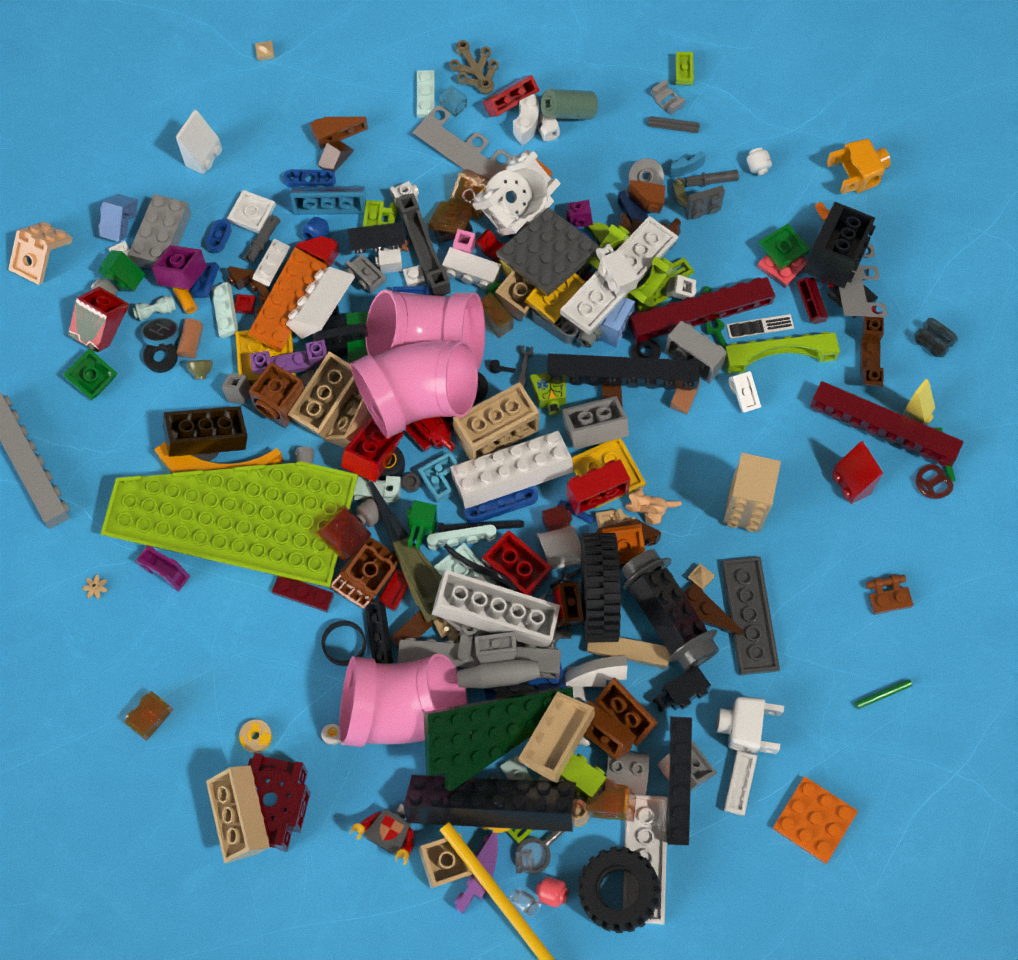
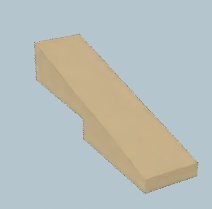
M620 637L619 642L587 643L586 648L588 653L604 657L626 656L628 661L663 670L668 667V659L670 657V653L663 645Z

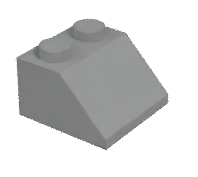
M693 740L691 748L690 793L717 774ZM670 753L657 763L662 774L668 780Z

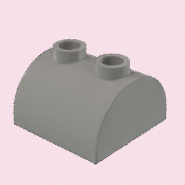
M628 752L616 760L608 754L607 778L604 792L646 795L649 755Z

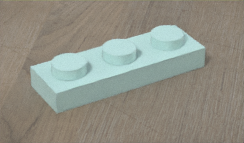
M434 70L417 71V118H426L435 108Z
M225 282L212 288L219 337L223 339L234 335L238 331L231 284Z

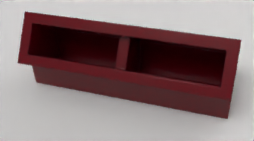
M805 277L797 281L810 322L814 324L826 322L828 315L815 278Z

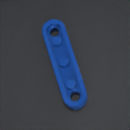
M534 486L466 508L464 509L465 519L469 523H478L533 505L538 500V491Z

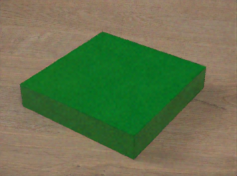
M788 223L761 239L758 244L780 271L810 252V248Z

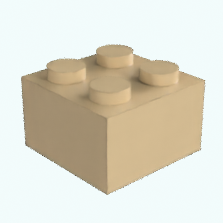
M446 838L418 848L431 889L473 875Z

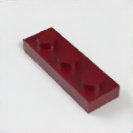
M278 576L272 589V594L326 613L334 598L333 592Z

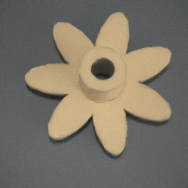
M99 575L95 576L94 581L86 578L89 585L84 586L82 590L89 591L87 598L95 594L96 598L100 599V592L108 591L103 587L107 580L99 581Z

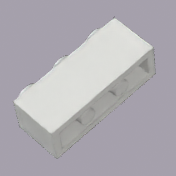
M451 247L442 264L448 278H456L466 284L477 285L484 290L493 282L498 281L501 274V264Z

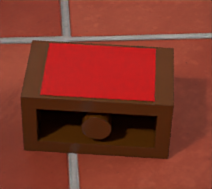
M566 582L556 585L552 592L554 604L560 605L557 618L558 628L578 626L584 621L578 582Z

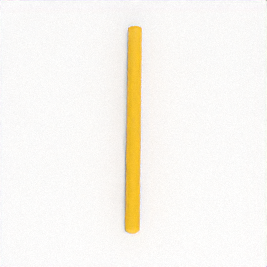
M450 822L444 825L440 832L539 960H555Z

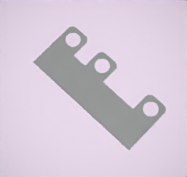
M436 106L412 133L487 186L489 180L495 174L503 171L508 166L512 156L499 149L490 159H487L480 152L489 143L488 139L480 133H474L466 143L442 127L451 114L442 106ZM442 110L445 112V118L438 120L434 117V113ZM475 137H480L483 139V145L475 147L472 144V140ZM504 154L507 157V162L499 164L496 161L497 155Z
M868 244L867 247L871 249V253L864 254L863 257H874V247ZM859 265L857 271H852L855 272L852 282H847L845 288L839 287L844 316L887 317L886 306L883 303L867 302L862 280H878L880 278L878 268L875 266ZM872 269L876 275L868 277L865 275L864 270ZM880 306L883 309V313H873L872 307Z

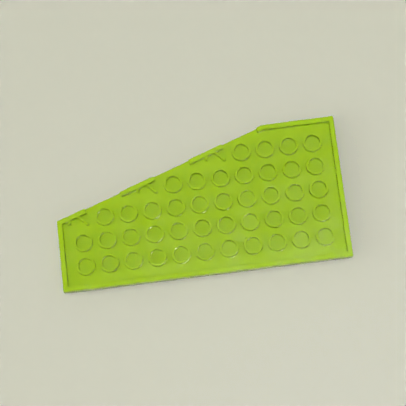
M300 461L287 464L255 465L231 469L116 478L100 534L106 537L145 546L148 545L158 549L330 588L358 474Z

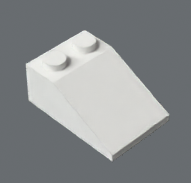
M194 110L177 134L176 139L185 166L204 175L212 167L216 156L220 155L222 146L219 137L200 113Z

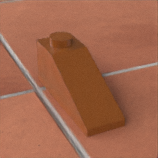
M324 117L310 123L312 135L320 149L325 148L327 142L341 141L368 130L366 117Z

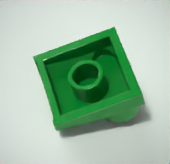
M89 348L63 374V377L90 400H93L114 380L118 373Z

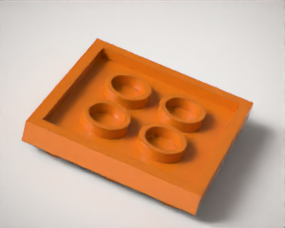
M804 776L772 829L824 864H827L858 810Z

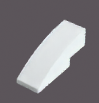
M626 656L600 658L576 666L565 672V685L573 687H606V680H612L614 677L617 680H627Z

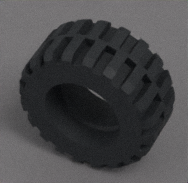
M610 847L609 851L604 849L599 851L598 856H592L589 859L590 863L587 866L584 865L581 870L583 872L582 877H579L578 896L580 897L582 908L596 925L609 932H633L639 926L642 928L646 925L645 922L648 919L651 920L653 918L654 911L659 906V897H661L660 882L654 867H652L646 857L641 856V853L630 851L626 847H622V849ZM624 870L634 875L637 879L639 895L630 907L614 910L602 901L600 885L608 874Z

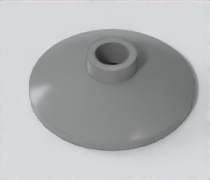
M644 158L632 165L628 178L629 182L630 180L662 185L664 172L657 161ZM643 173H648L647 179L642 178Z

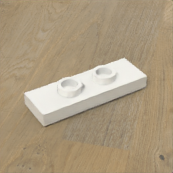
M737 750L724 806L725 812L745 816L757 755Z

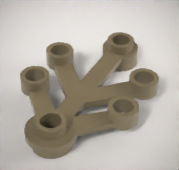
M460 40L456 44V52L458 55L465 57L469 66L462 65L459 60L453 59L450 61V69L452 71H460L457 75L459 84L475 86L483 95L490 94L494 89L492 78L495 71L499 68L498 61L491 59L488 62L489 70L484 77L482 71L487 59L491 56V49L487 46L481 48V57L477 64L470 53L469 43L465 40ZM467 74L474 75L477 79L468 78Z

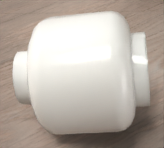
M756 148L749 152L746 160L750 172L757 173L758 176L768 173V169L772 166L769 152L763 150V148Z

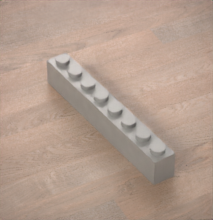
M0 391V441L44 523L51 529L70 519L68 514L70 508L65 500L61 501L59 498L62 494L57 485H52L51 481L54 479L49 470H44L43 465H45V462L40 454H35L34 451L37 448L32 439L28 441L26 436L29 433L24 425L20 426L18 421L21 418L17 411H12L10 408L13 405L8 395L3 396Z
M405 638V640H400L397 663L415 661L434 654H443L452 661L458 671L481 664L476 657L475 642L472 643L470 659L467 662H460L457 655L460 643L456 641L437 642L433 639L417 641L414 638ZM532 645L517 647L515 660L539 661L540 678L559 679L561 650H557L555 647L541 649Z

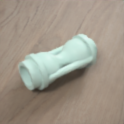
M167 295L158 299L154 305L136 303V307L133 308L135 318H139L140 321L149 318L154 312L171 314L172 311L176 310L173 297H168Z

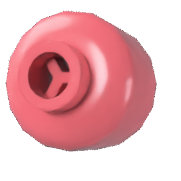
M546 877L537 884L536 894H538L540 903L551 907H559L561 904H565L569 889L564 881Z

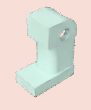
M358 475L354 500L362 502L367 499H374L368 485L371 480L365 479ZM386 476V481L377 480L373 482L386 503L391 504L399 500L402 486L401 477Z

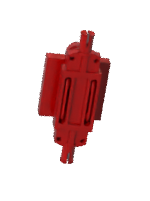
M444 417L426 418L406 425L405 433L424 452L432 446L437 449H442L446 446L450 452L456 448V445L450 440L453 426Z

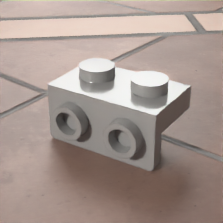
M363 254L353 262L349 260L345 262V271L353 274L358 281V285L363 290L366 289L370 294L387 281L386 276Z

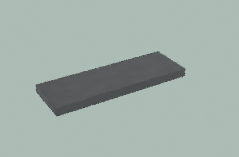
M761 557L722 560L721 565L730 618L743 630L740 636L736 633L733 634L739 675L779 672L780 666Z

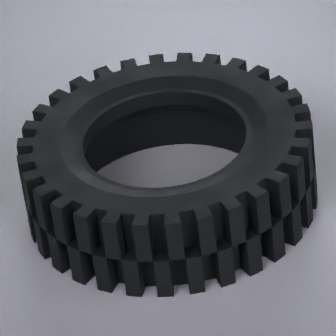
M582 533L581 598L585 643L619 642L621 586L616 533Z

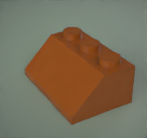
M615 677L594 701L604 712L637 736L633 743L635 746L648 738L659 726V723Z

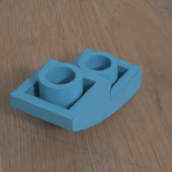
M700 151L696 155L693 154L688 160L684 156L679 160H675L670 166L669 177L677 178L696 171L704 165L706 155Z

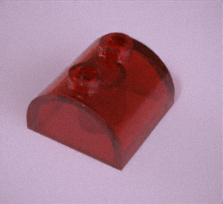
M345 505L316 532L342 560L352 556L371 536V532Z

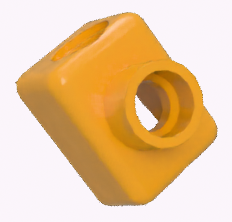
M869 139L846 143L844 149L829 153L826 162L828 167L840 163L843 164L850 179L843 181L840 189L842 194L855 190L857 193H861L878 186L885 169H888L891 164L887 150L885 148L875 150Z

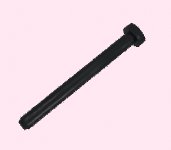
M524 521L444 525L443 522L439 523V533L485 525H494L496 530L524 527Z

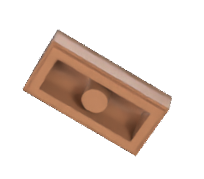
M185 319L177 349L178 357L196 359L204 327L202 322L196 319Z

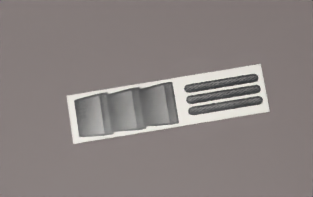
M791 314L726 324L730 339L794 329Z

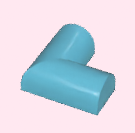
M451 452L417 469L437 503L444 502L453 495V490L445 479L446 476L452 474L450 467L458 464Z

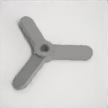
M443 618L460 631L459 636L461 638L457 655L460 662L469 661L474 637L493 634Z

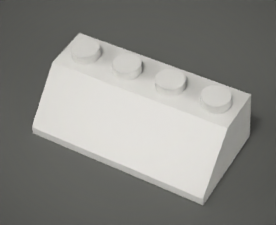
M332 267L324 270L320 269L314 276V282L310 283L305 289L307 291L306 294L297 301L298 306L296 309H293L288 315L289 320L285 325L301 339L320 331L355 278L353 274Z

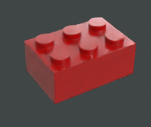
M621 459L617 461L611 460L599 469H590L583 476L577 475L572 477L567 482L566 496L575 514L578 515L628 493L631 478Z
M510 530L482 557V564L485 567L504 573L517 586L516 592L532 596L552 575L553 567Z

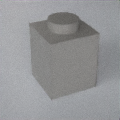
M229 373L221 386L228 402L245 404L250 396L249 390L251 388L246 375Z

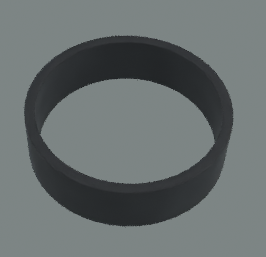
M344 620L331 624L325 630L321 641L322 649L327 659L339 666H348L350 660L339 661L333 659L325 650L326 638L335 628L350 626L357 629L363 637V646L357 657H362L366 650V638L362 629L357 624Z

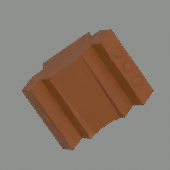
M366 535L346 564L340 569L337 576L332 580L330 588L364 609L396 569V565L399 562L396 553Z

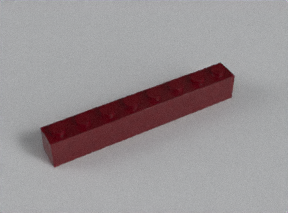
M758 277L751 282H740L733 287H723L713 293L705 292L699 297H688L681 302H671L660 308L653 307L643 313L636 312L630 316L628 325L635 343L670 334L680 321L694 327L707 323V321H715L716 318L722 319L773 303L776 295L768 277Z
M823 381L820 382L810 405L816 412L828 414L835 420H842L853 428L863 429L870 435L884 438L888 443H895L907 451L919 453L923 458L935 460L942 466H953L964 442Z

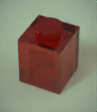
M564 504L542 511V520L546 531L550 532L570 526L572 515L570 510H566Z

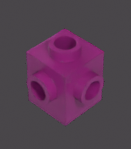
M589 200L568 203L569 211H565L568 222L571 221V224L577 228L593 225Z

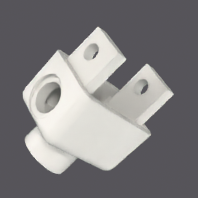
M738 697L732 706V710L719 709L716 731L729 734L728 747L732 750L754 755L758 751L777 754L780 751V744L761 741L763 716L767 714L781 717L784 712V706L765 703V699Z

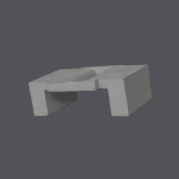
M663 80L651 89V96L664 111L666 110L672 115L684 107L685 99L683 97L680 98L671 88L668 89V82ZM671 94L675 96L663 105L660 103Z

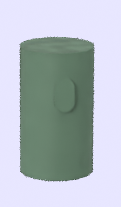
M547 89L541 99V110L546 118L591 120L596 115L598 109V100L592 91Z

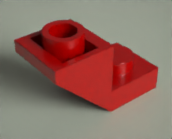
M485 230L475 243L485 256L500 264V259L497 257L496 252L506 243H500L490 230Z

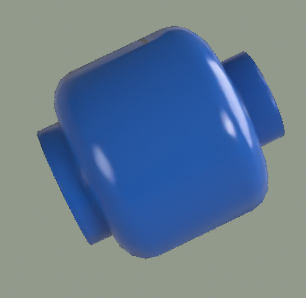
M313 217L303 226L305 240L320 236L327 237L330 232L327 221L320 217Z

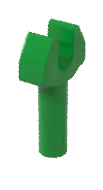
M716 318L715 325L717 328H712L710 322L707 321L706 334L714 335L718 344L725 349L728 345L721 333L725 326L724 323Z

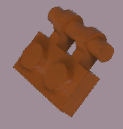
M893 574L888 578L880 579L878 577L873 578V581L866 582L867 589L874 588L875 590L874 594L869 595L874 615L913 607L909 588H900L899 583L906 582L905 575ZM891 585L892 590L883 592V586Z

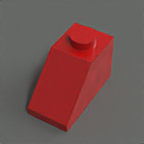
M324 236L296 244L297 249L327 265L326 268L332 266L340 252L337 241Z

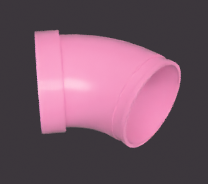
M382 290L374 298L366 321L368 337L365 338L369 355L373 357L397 347L419 342L437 340L466 341L471 345L475 353L479 370L485 347V317L483 305L477 293L456 292L452 296H435Z
M437 340L413 343L382 352L373 357L368 354L350 363L351 372L362 399L376 425L386 438L406 430V425L418 420L432 417H464L469 413L475 401L478 386V367L475 353L471 345L466 341Z
M434 654L430 657L403 663H376L373 658L352 656L347 667L341 698L339 718L340 744L364 747L365 744H407L425 741L424 712L468 704L466 689L458 686V670L455 665L443 654Z

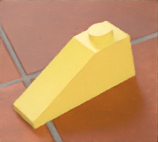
M927 379L915 391L902 414L926 425L934 418L932 413L935 410L930 383Z

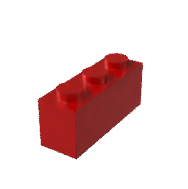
M527 75L483 100L482 103L489 116L496 117L519 104L520 100L540 90L533 76Z

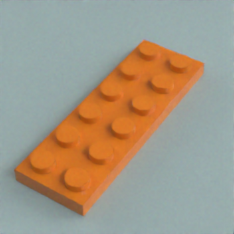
M295 247L247 335L281 353L292 332L285 325L289 320L288 315L298 306L297 301L306 294L307 291L305 289L307 286L314 282L315 274L320 269L324 270L327 265Z

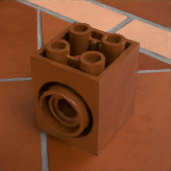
M270 362L250 388L249 394L255 410L286 428L292 421L288 413L305 388L301 379Z

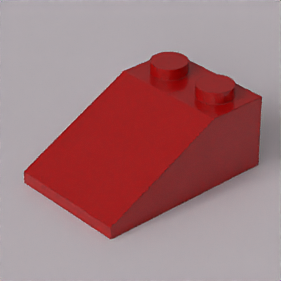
M369 418L344 449L341 467L376 482L384 472L404 433L400 432L390 438H386L375 421Z
M863 441L859 442L843 457L832 471L833 480L840 485L843 496L851 504L871 495L883 475L882 470Z

